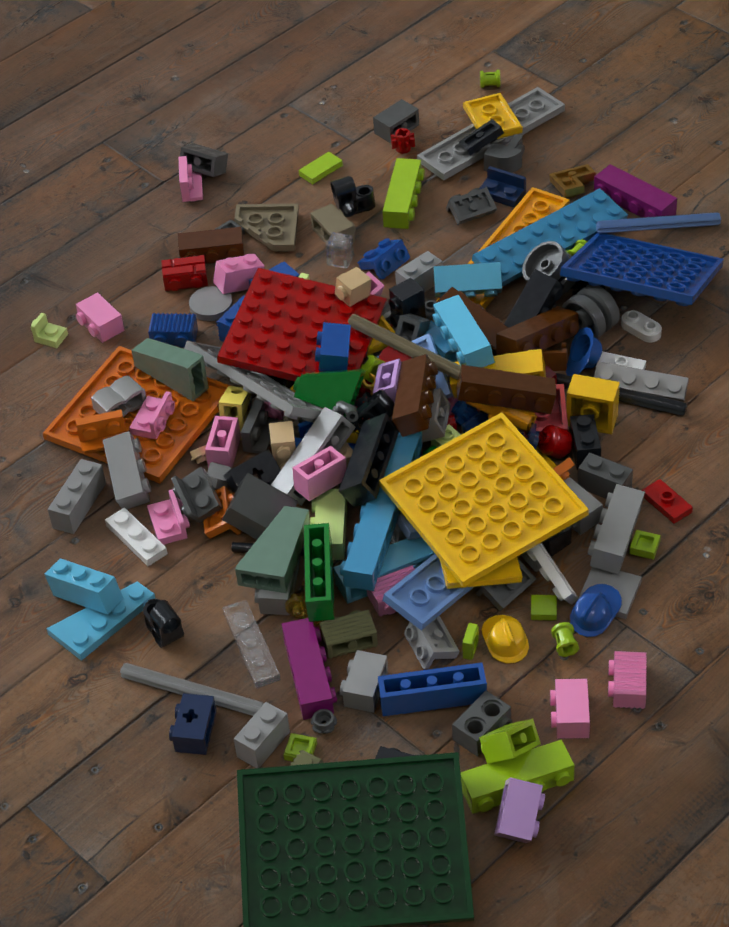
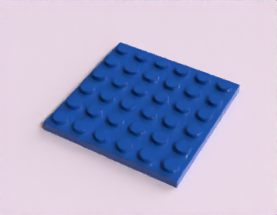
M596 233L561 267L560 276L567 277L566 279L570 281L582 280L592 286L604 285L614 291L626 290L631 291L636 296L648 295L653 296L658 301L671 300L675 301L677 305L689 306L695 302L720 271L724 259L612 234Z

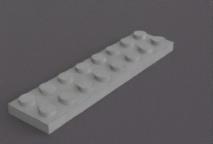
M539 87L508 103L523 127V133L517 134L521 136L565 111L564 103ZM471 124L418 154L417 159L421 160V165L442 180H446L484 158V153L492 142L470 156L461 147L459 141L476 130L474 124ZM514 135L496 139L493 143L506 145Z
M192 341L186 342L184 349L203 355L205 366L217 369L216 373L219 375L230 377V382L243 385V390L257 394L256 398L259 400L270 402V407L284 411L286 417L295 420L301 417L308 422L314 423L322 412V408L295 398L294 391L266 374L217 363V356L221 347Z

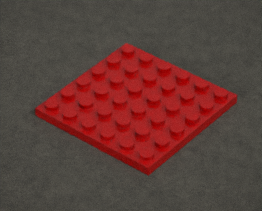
M258 268L218 353L217 363L291 381H296L297 377H301L305 373L322 372L319 371V362L315 361L316 347L321 348V345L316 344L318 331L322 332L323 322L349 325L348 319L352 314H356L379 325L386 307L387 298L370 294V296L349 307L335 295L336 286ZM352 327L350 330L347 370L361 369L373 340L372 337Z

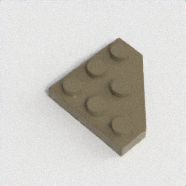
M298 203L236 204L235 222L243 227L245 232L272 251H295L299 216Z

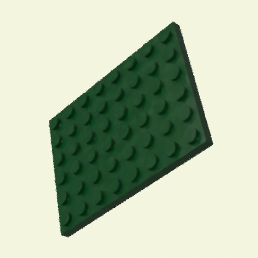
M459 752L237 770L243 927H399L474 921Z

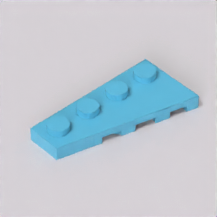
M137 581L120 590L124 599L108 615L85 608L46 628L47 633L82 661L142 612L147 601L155 599V594Z

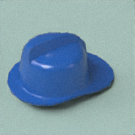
M588 327L580 329L572 341L566 374L569 376H573V374L579 375L584 368L591 369L595 367L601 357L602 344L600 340L594 337L592 330Z
M596 584L589 587L576 601L571 611L570 623L573 625L574 630L579 635L585 637H595L602 634L621 608L622 599L620 593L613 586L607 584Z

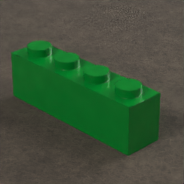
M329 523L304 525L305 603L309 622L335 620Z

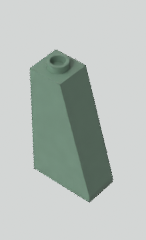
M146 338L132 349L136 368L189 400L194 401L209 389L203 355L150 338Z
M289 506L282 508L237 564L235 571L238 586L287 593L304 545V525H310L308 509Z

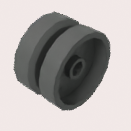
M555 241L543 242L533 248L523 263L522 273L527 281L536 269L557 279L564 285L562 295L568 292L576 282L567 280V277L560 276L561 267L572 256Z
M587 285L563 303L562 308L578 312L579 330L588 327L597 339L618 324L620 318L615 300L610 293L600 286Z

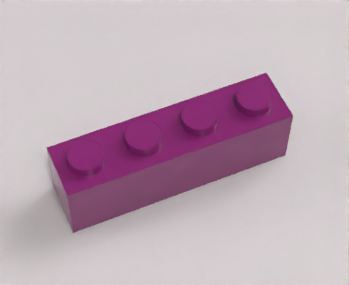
M611 164L594 176V191L599 188L602 189L620 207L642 218L676 215V197Z
M308 618L282 623L283 639L303 720L311 719L314 713L320 709H328L334 714L333 703H337L335 687H329L328 682H332L329 666L324 667L323 663L327 662L324 646L319 647L318 642H322L319 626L314 627L313 622H309Z

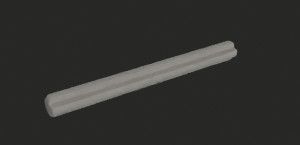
M124 663L120 670L122 678L180 695L185 693L214 696L215 705L252 716L264 704L257 700L129 663Z

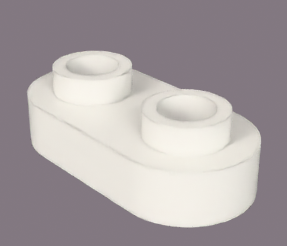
M635 310L627 311L622 315L621 326L625 331L649 343L656 342L661 338L662 327L658 322Z

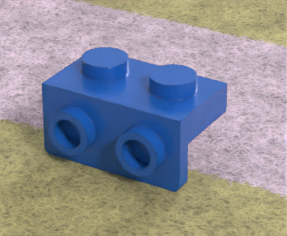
M387 238L380 241L377 248L366 252L363 255L364 258L357 263L361 270L374 269L378 278L384 279L408 261L410 255L402 239L390 240Z

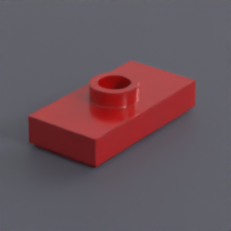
M661 479L642 489L645 492L644 498L673 524L692 513L693 507Z

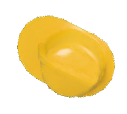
M495 615L484 622L482 636L493 658L499 662L511 664L521 661L527 655L529 650L528 639L517 619L507 615Z

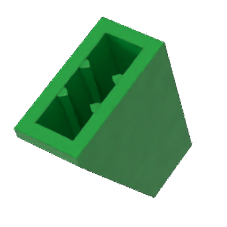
M357 369L302 374L301 377H297L294 383L293 390H296L294 397L330 410L336 406L338 401H345L354 405L366 370Z

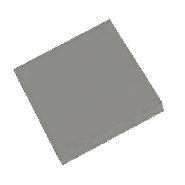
M592 567L579 598L593 585L607 584L613 586L618 590L622 599L621 608L615 617L626 619L641 585L642 577L623 571L616 574Z

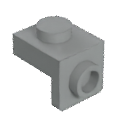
M214 462L210 463L207 474L215 490L223 486L228 489L229 485L223 475L231 470L232 467Z

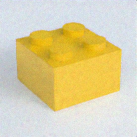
M573 374L566 400L568 427H570V416L594 414L597 431L612 435L618 417L620 382Z

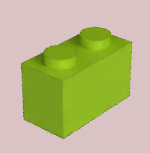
M533 718L506 724L479 737L481 751L485 756L487 764L515 758L541 745Z

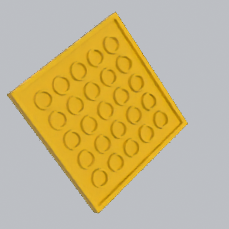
M502 412L379 480L383 491L463 588L589 515V509Z

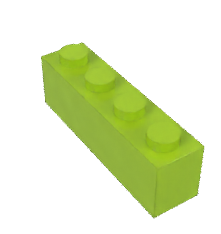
M396 158L383 207L384 227L409 229L410 221H414V207L418 206L417 194L421 193V181H424L425 169L421 168V160Z
M561 739L531 749L512 759L485 764L461 772L462 793L472 814L480 811L486 812L501 804L505 781L510 777L543 785V792L546 789L564 786L570 781H574L575 765Z

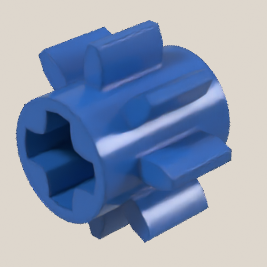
M457 401L451 410L459 426L478 413L477 408L466 404L465 401Z

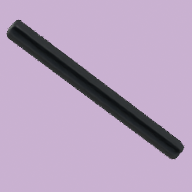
M556 373L557 384H564V389H568L572 376ZM619 387V402L684 416L687 411L686 402Z

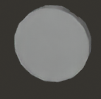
M217 286L201 288L193 293L189 299L190 312L194 313L199 320L204 321L219 320L233 306L231 294H222Z

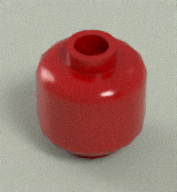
M548 425L539 433L538 448L543 454L560 459L571 452L573 439L568 430L556 425Z

